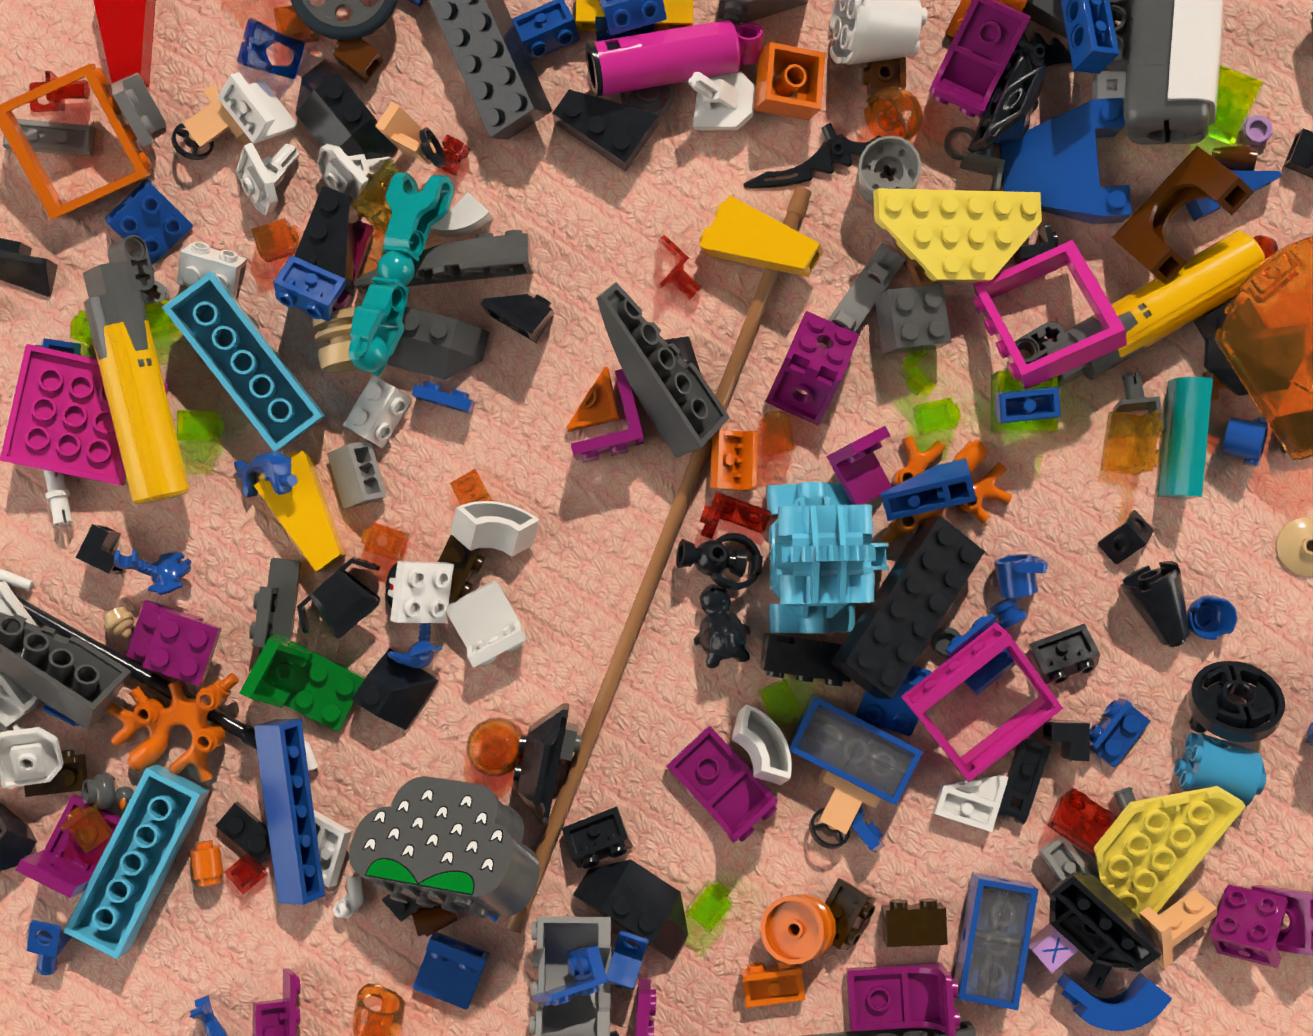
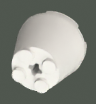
M834 0L829 30H833V39L835 41V46L830 48L832 60L837 64L852 65L909 57L910 55L916 56L920 48V29L927 20V9L921 7L920 0Z

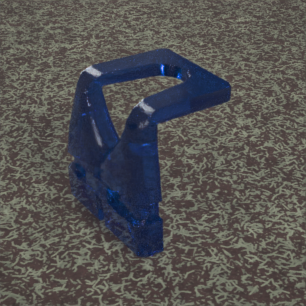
M249 18L243 36L245 41L241 43L237 63L274 75L295 79L305 42L280 34L269 26L262 24V22ZM279 42L293 51L294 59L287 66L272 65L268 59L266 49L270 45Z

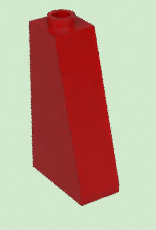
M93 0L111 83L113 84L132 74L138 73L146 87H150L156 0Z

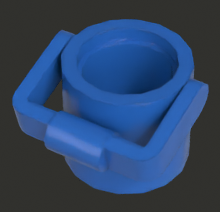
M1231 417L1225 433L1222 454L1243 458L1244 465L1259 466L1266 443L1270 419L1258 417L1254 421Z
M1031 554L1006 555L996 559L994 565L1000 597L1018 598L1038 592L1035 573H1046L1047 562Z

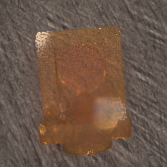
M476 469L450 482L460 505L477 501L494 502Z

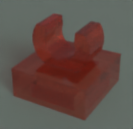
M248 853L224 872L242 895L269 874Z

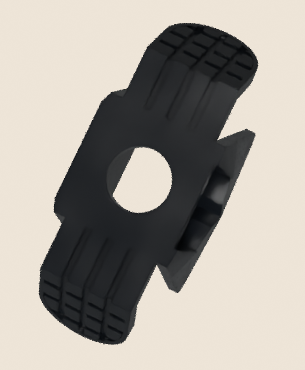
M354 556L297 606L303 633H309L305 605L312 600L335 637L341 638L380 602V597L345 569L352 563L377 571L380 570L381 566Z

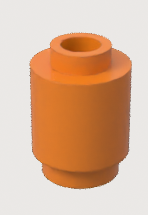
M213 840L195 843V849L189 850L193 879L197 880V886H208L222 882L221 875L224 874L220 845H213Z

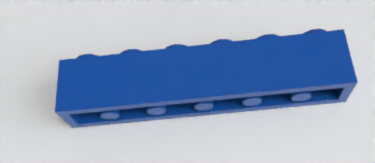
M275 719L254 725L277 899L278 903L305 905L324 897L325 890L301 719Z

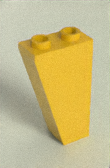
M730 195L725 202H721L715 212L716 218L711 226L706 227L702 232L699 244L704 254L709 257L809 277L823 254L820 243Z
M296 450L286 456V458L291 457V474L297 477V484L292 487L291 492L282 495L276 494L270 481H265L263 473L258 477L260 481L254 487L316 572H323L346 554L312 457L305 451L298 452Z

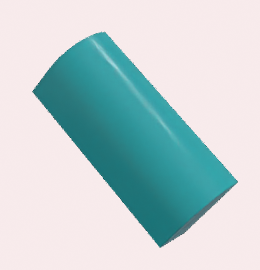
M1179 377L1168 381L1164 421L1165 430L1163 431L1157 497L1185 500L1202 497L1213 378Z

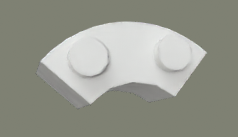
M477 501L456 507L450 534L470 551L477 548H494L513 557L533 546L540 520L529 512L513 505L493 501Z
M745 705L737 713L731 740L741 745L749 754L753 764V777L782 785L790 779L792 769L791 754L787 741L772 719L760 710Z

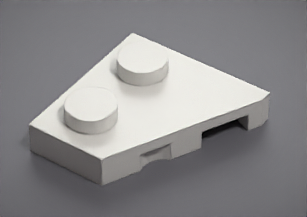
M996 775L973 779L970 782L965 780L942 784L933 813L992 832L1009 777Z
M314 810L323 883L326 887L330 888L337 885L352 831Z

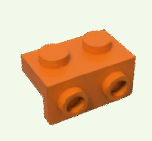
M719 429L712 436L711 489L756 490L759 450L758 431Z
M778 960L776 965L765 966L762 962L748 964L746 969H741L746 1008L806 1000L801 964H786Z

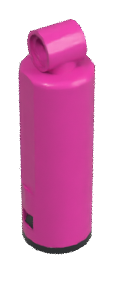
M723 20L586 43V62L592 91L595 97L687 82L694 72H700L708 78L737 73L740 63L745 65L758 63L760 53L763 50V28L751 22L742 23L735 27L730 20Z

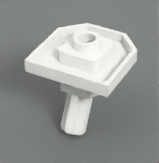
M694 72L693 76L689 78V85L697 91L693 122L694 130H738L753 117L755 86L742 72L710 78L700 72Z
M252 143L243 146L236 174L256 210L265 216L272 214L277 205L278 198L275 187L283 180L288 167L299 157V152L294 145L285 144L273 158L269 156L263 159L260 158Z
M326 144L320 148L317 159V166L324 182L331 189L350 195L358 204V210L362 204L369 181L368 178L392 174L395 171L394 161L391 157L366 160L364 154L347 156L339 146Z
M18 724L12 725V730L0 732V779L3 789L50 782L62 769L64 762L58 737L40 727L25 729L24 727H19Z

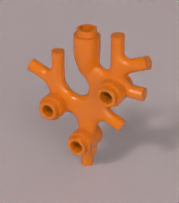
M912 435L902 439L908 455V463L905 468L898 470L893 475V486L903 482L902 477L904 474L912 478L924 472L927 466L946 447L937 440L928 450L921 452L918 450ZM977 439L973 442L969 441L956 454L952 462L966 458L971 473L986 458L985 454L988 452V449ZM998 462L977 484H973L977 501H973L971 506L967 503L955 505L956 509L962 513H972L983 524L990 518V515L981 507L982 499L990 498L1008 505L1012 494L995 486V482L1007 471L1006 467ZM949 507L908 516L911 519L909 526L903 524V518L892 520L888 525L890 529L880 539L884 543H888L889 546L896 538L902 539L907 533L916 530L919 521L926 517L941 515L947 520L946 512Z
M230 673L225 679H218L199 690L195 698L185 696L180 680L168 684L172 695V703L168 708H166L165 703L157 697L148 698L138 686L129 693L137 703L134 712L128 711L114 703L107 710V714L123 723V728L111 737V742L119 747L141 727L148 729L149 736L130 752L127 759L129 766L133 770L140 772L153 765L162 756L169 742L170 730L176 725L185 726L192 736L191 746L169 766V769L177 775L189 764H193L197 768L201 782L212 779L207 756L209 752L224 743L226 734L221 726L217 724L210 725L207 721V715L209 711L218 708L227 701L228 696L231 694L230 689L239 682L238 677Z

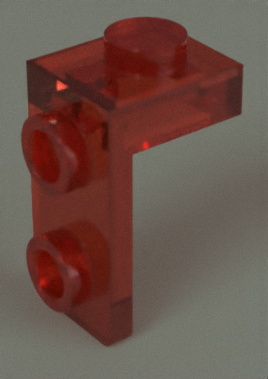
M716 492L711 507L705 505L699 522L704 523L701 535L712 539L719 519L764 533L771 516V511Z

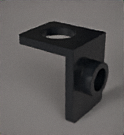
M1133 510L1121 526L1099 540L1098 546L1115 564H1119L1144 547L1154 530L1136 510ZM1135 521L1141 525L1144 533L1137 528Z

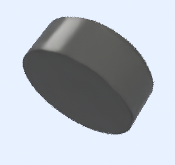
M951 627L938 628L932 634L931 646L937 654L948 656L945 650L948 648L951 640L960 634Z

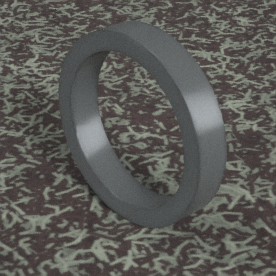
M956 127L945 138V151L955 160H962L964 155H956L950 150L948 144L949 137L955 132L962 131L973 138L974 132L967 127Z

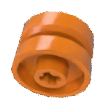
M810 894L784 896L772 902L765 910L760 924L761 938L766 950L776 960L786 964H802L824 955L832 946L836 935L835 918L830 907L820 898Z

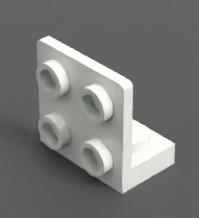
M240 72L231 74L217 97L253 144L292 131L297 126L295 120L263 80L248 84Z

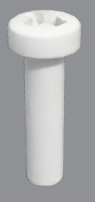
M0 569L1 582L5 581L7 584L27 592L31 589L33 585L32 580Z

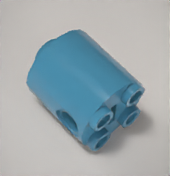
M1190 732L1185 741L1186 751L1184 758H1179L1174 768V775L1179 776V787L1183 791L1218 786L1242 800L1246 807L1251 803L1255 795L1262 793L1266 784V772L1261 753L1202 733L1195 734Z

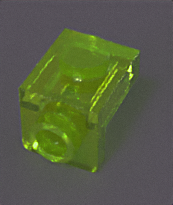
M924 349L919 354L912 351L901 362L905 367L899 372L906 380L904 384L907 389L915 396L919 394L922 398L936 387L916 366L928 354Z

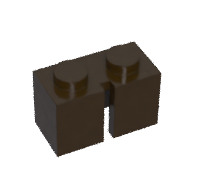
M896 899L890 900V905H882L883 941L887 947L948 945L946 908L942 903H937V899H920L919 903L909 905L907 900Z

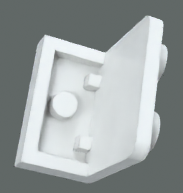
M496 581L480 587L447 606L446 613L467 648V657L473 668L480 664L481 666L490 664L497 658V655L506 650L512 652L522 646L523 641L526 640L523 625L499 583Z

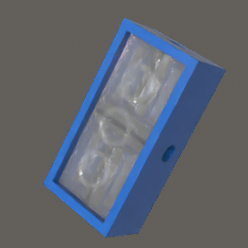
M813 694L787 743L791 752L894 805H897L923 753L922 750Z
M972 872L954 979H956L958 985L957 998L959 1000L1018 1010L1039 890L1031 883Z

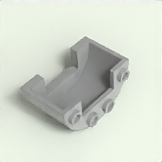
M538 916L537 922H532L531 938L532 940H537V948H539V950L533 951V968H538V981H533L532 996L575 982V977L571 976L568 970L567 959H569L567 951L598 945L604 970L607 974L612 958L611 917ZM607 982L598 985L600 991L586 996L578 995L572 997L571 994V1001L560 1005L544 1006L543 1002H538L536 1016H530V1035L610 1036L611 983Z

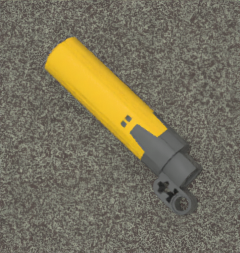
M1237 230L1186 260L1185 266L1166 285L1158 278H1155L1114 302L1111 306L1126 329L1127 345L1051 379L1059 388L1081 375L1093 380L1266 278L1268 266L1264 252L1259 244L1250 235ZM1095 314L1065 332L1060 324L1047 322L1015 341V344L1019 350H1027L1031 354V358L1024 359L1026 364H1029L1103 331V328ZM1045 336L1050 339L1042 343Z
M130 235L109 246L107 251L109 263L98 265L83 272L89 297L83 303L132 502L135 504H145L187 494L190 488L141 294L153 287L155 282L146 243L139 236Z

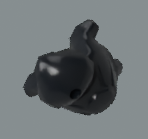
M716 584L707 586L699 598L701 608L707 615L701 621L699 633L693 639L694 645L701 644L707 654L706 667L716 668L721 660L735 658L738 662L748 661L750 654L745 648L746 635L751 634L750 628L742 624L735 613L729 611L731 600L729 592L725 588Z

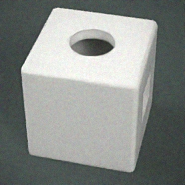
M1102 71L1100 74H1095L1092 79V100L1122 98L1124 104L1126 71Z

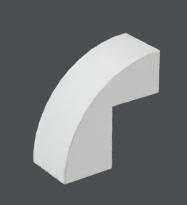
M467 192L444 218L431 227L429 233L444 237L466 235L483 227L492 217L490 212Z

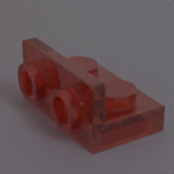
M1072 788L1057 799L1047 826L1096 859L1094 846L1118 817L1088 798L1086 794Z

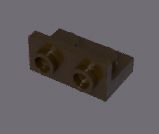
M450 535L438 562L454 564L449 599L452 602H456L458 599L469 594L473 585L469 583L473 572L478 573L485 557L482 556L483 549L477 548L470 551L453 535Z
M74 750L61 751L64 762L62 769L50 782L25 785V797L82 791L84 780H88L85 754L75 755Z
M838 878L825 904L830 907L835 918L836 935L832 945L839 950H848L857 944L861 936L859 930L863 922H867L875 911L873 904L876 898L864 893L841 878Z

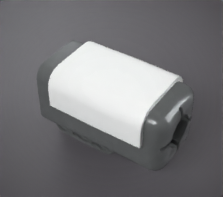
M1109 0L1113 20L1121 23L1115 27L1119 55L1105 70L1126 71L1123 116L1128 139L1140 145L1165 143L1195 144L1201 142L1208 135L1209 126L1214 124L1216 120L1223 0Z

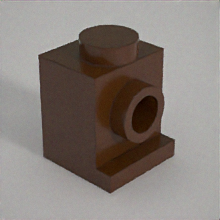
M906 57L869 62L867 67H863L862 85H867V95H902L906 87ZM880 72H889L890 76L883 77Z

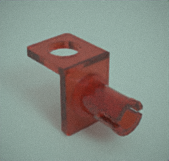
M45 71L46 82H32L29 85V90H33L59 77L52 71ZM76 81L47 94L46 99L50 102L48 104H40L38 99L30 102V110L33 112L65 111V99L90 98L88 81Z
M663 235L658 241L679 261L656 287L660 289L666 283L672 282L690 300L702 286L683 270V264L689 257L667 236Z

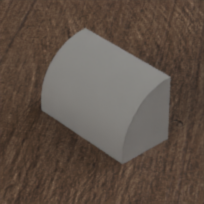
M370 441L346 444L327 453L343 510L387 497Z

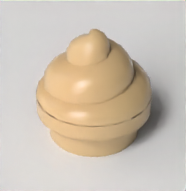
M125 607L115 608L103 617L105 621L104 628L109 634L124 638L130 636L131 628L134 625V616Z

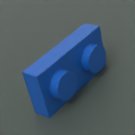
M425 381L423 386L414 385L412 396L418 400L468 414L473 413L475 403L473 400L468 399L470 395L468 393L453 389L452 393L449 394L440 391L441 386Z

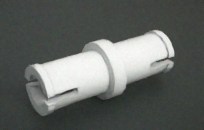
M43 470L48 491L45 497L47 501H50L53 526H60V523L63 525L73 523L68 502L70 490L66 489L63 473Z

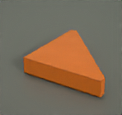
M608 366L603 368L571 421L566 426L567 432L620 420Z

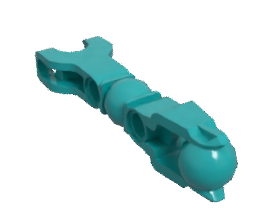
M398 172L391 178L386 192V201L391 208L392 214L385 234V246L382 247L385 254L377 262L376 273L378 277L372 278L373 283L369 286L362 305L355 308L350 332L349 359L361 371L372 372L374 376H379L384 370L389 357L393 355L404 331L402 319L407 303V293L410 290L406 285L414 277L415 266L413 262H419V256L424 250L431 227L445 217L452 202L454 186L447 176H431L424 189L417 193V182L410 174Z

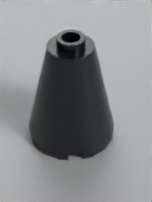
M1164 561L1159 562L1160 568L1151 570L1148 565L1132 572L1122 580L1124 585L1121 584L1122 591L1161 644L1168 645L1169 647H1177L1185 643L1190 631L1181 570L1178 563Z

